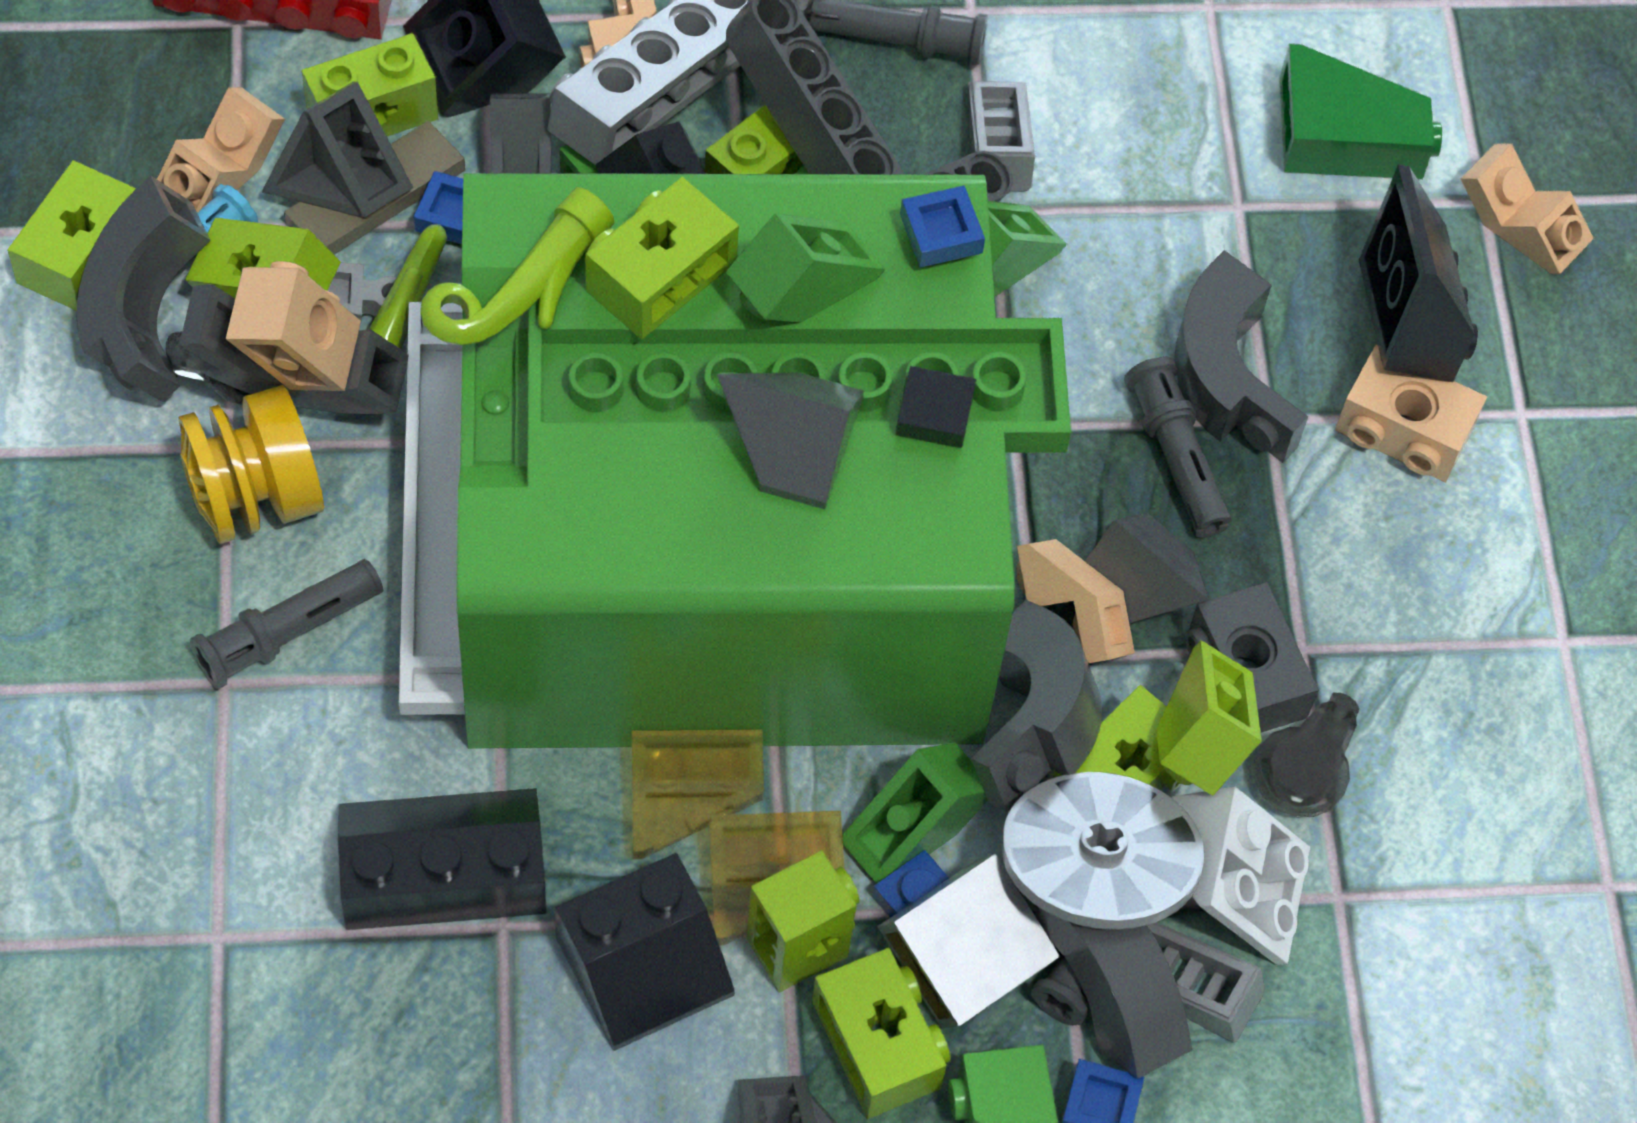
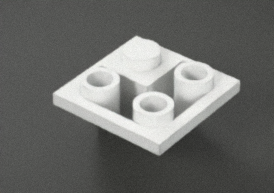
M1235 786L1221 788L1214 796L1205 791L1172 796V799L1192 818L1203 841L1204 863L1199 884L1192 895L1194 900L1202 909L1274 964H1288L1293 935L1297 929V914L1304 877L1308 871L1310 846Z

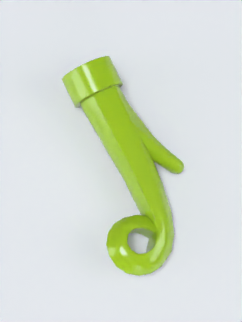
M581 187L574 188L554 210L555 219L532 250L483 308L476 296L463 285L452 282L438 284L430 289L422 300L420 314L423 324L432 335L444 342L459 345L481 342L499 333L540 298L538 324L541 329L550 328L554 321L560 296L574 267L594 239L614 225L613 214L595 194ZM448 303L460 305L465 312L466 319L453 320L445 316L441 307Z
M432 224L422 231L369 330L379 334L400 349L408 334L409 302H421L446 243V231L440 224Z

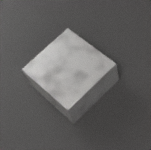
M996 854L977 859L878 926L901 965H907L913 972L919 985L921 996L941 1029L960 1026L1060 957Z

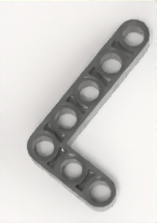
M748 0L726 29L727 43L808 173L905 174L794 0ZM987 151L971 153L926 173L985 175L987 199L994 202H1000L1010 192L1013 184L1012 174L1007 164L994 153Z

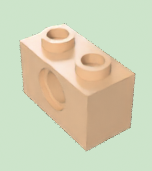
M276 261L271 263L270 268L243 267L226 340L290 390L345 391L361 320L339 303L340 298L337 295L324 290L308 276L309 272L300 265Z
M1375 345L1346 398L1335 431L1348 436L1351 441L1360 447L1376 449L1403 462L1410 470L1418 474L1431 475L1446 483L1476 425L1487 396L1455 381L1449 382L1384 370L1379 347ZM1401 415L1409 416L1415 419L1416 421L1407 420L1403 418Z

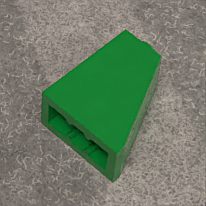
M1289 43L1279 78L1284 173L1393 178L1399 164L1410 166L1416 178L1423 180L1430 158L1439 156L1442 145L1441 122H1433L1431 98L1302 44Z

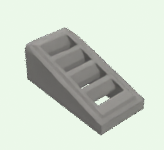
M968 82L971 153L978 151L994 153L1007 164L1012 174L1013 184L1010 191L1029 190L1032 187L1035 151L1026 82ZM983 107L1014 108V110H983Z
M1157 922L1147 925L1158 945L1165 949L1163 954L1171 972H1173L1180 958L1188 962L1176 983L1181 995L1186 1018L1223 1038L1237 1042L1264 994L1265 986L1262 969ZM1204 972H1206L1212 978L1203 994L1200 995L1193 992ZM1228 986L1234 988L1225 1005L1220 1004L1219 1002Z

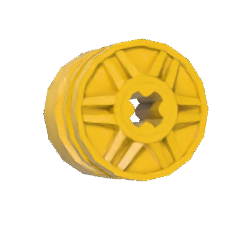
M284 385L244 396L242 411L245 426L235 430L219 404L209 407V415L214 436L206 438L199 419L194 412L178 417L181 432L180 458L186 480L199 514L211 526L219 544L235 540V530L230 511L235 509L239 510L250 535L260 531L258 502L269 499L275 513L283 524L324 511L323 494L312 453L295 405Z

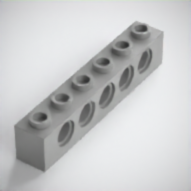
M670 0L664 9L650 19L648 17L642 18L627 36L613 46L606 45L602 47L591 62L576 73H567L558 80L550 94L552 106L547 131L590 162L596 164L636 134L658 128L740 66L727 43L726 29L748 0ZM794 0L804 16L812 11L813 0Z

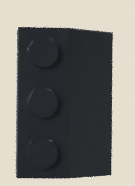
M1398 164L1359 258L1383 369L1454 382L1463 360H1469L1475 351L1478 329L1476 324L1471 322L1467 307L1468 291L1461 284L1458 273V253L1452 250L1446 224L1410 166Z
M536 788L339 804L338 855L340 894L346 930L546 914L545 874Z

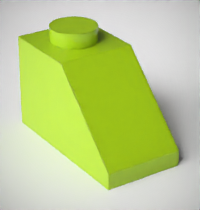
M1202 640L1193 648L1157 727L1159 761L1164 770L1174 780L1183 785L1194 784L1214 796L1262 742L1253 672Z

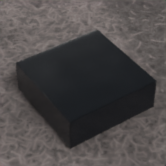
M910 366L897 422L896 435L963 448L976 379Z

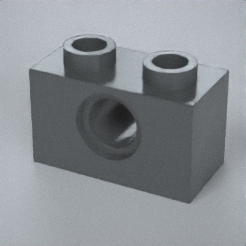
M1265 582L1198 603L1190 628L1185 634L1189 655L1198 642L1202 640L1235 662L1237 661L1234 658L1243 657L1254 661L1259 668L1247 669L1253 672L1261 733L1307 719L1319 689L1268 583Z

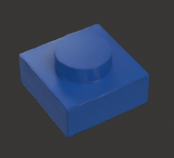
M434 171L413 217L415 231L422 233L426 227L432 224H440L446 231V240L462 244L463 178Z
M965 185L902 199L900 216L919 267L983 253L985 237Z
M924 850L877 883L873 888L872 897L891 918L949 879V877L928 852Z
M1079 1058L1062 1123H1134L1145 1077L1142 1076L1137 1079L1129 1072Z

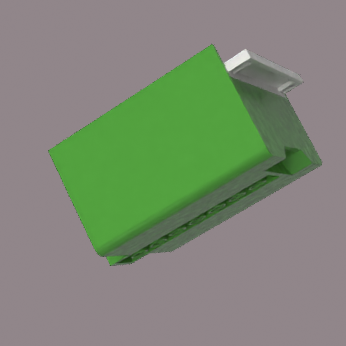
M464 173L462 285L476 296L482 308L499 291L555 219L554 210L574 188H584L600 198L609 208L615 220L614 225L610 229L616 230L635 215L637 208L648 195L658 190L665 191L681 177H684L739 224L737 258L769 219L777 213L847 223L886 270L875 281L801 323L777 320L764 321L759 319L742 304L739 298L742 291L729 275L724 272L642 340L586 291L585 254L587 250L577 262L564 286L553 324L548 329H541L538 324L539 298L521 316L499 333L481 342L459 345L444 342L432 335L422 321L420 314L422 302H409L399 678L400 715L465 714L468 749L984 744L1012 620L1015 597L1005 453H1067L1071 436L1062 318H996L985 175ZM965 185L985 237L983 253L919 267L900 216L902 199ZM448 303L441 307L445 316L453 320L466 319L465 312L460 305ZM910 366L976 379L963 448L896 435L897 422ZM803 373L864 390L863 399L826 509L760 491L759 480L717 374Z

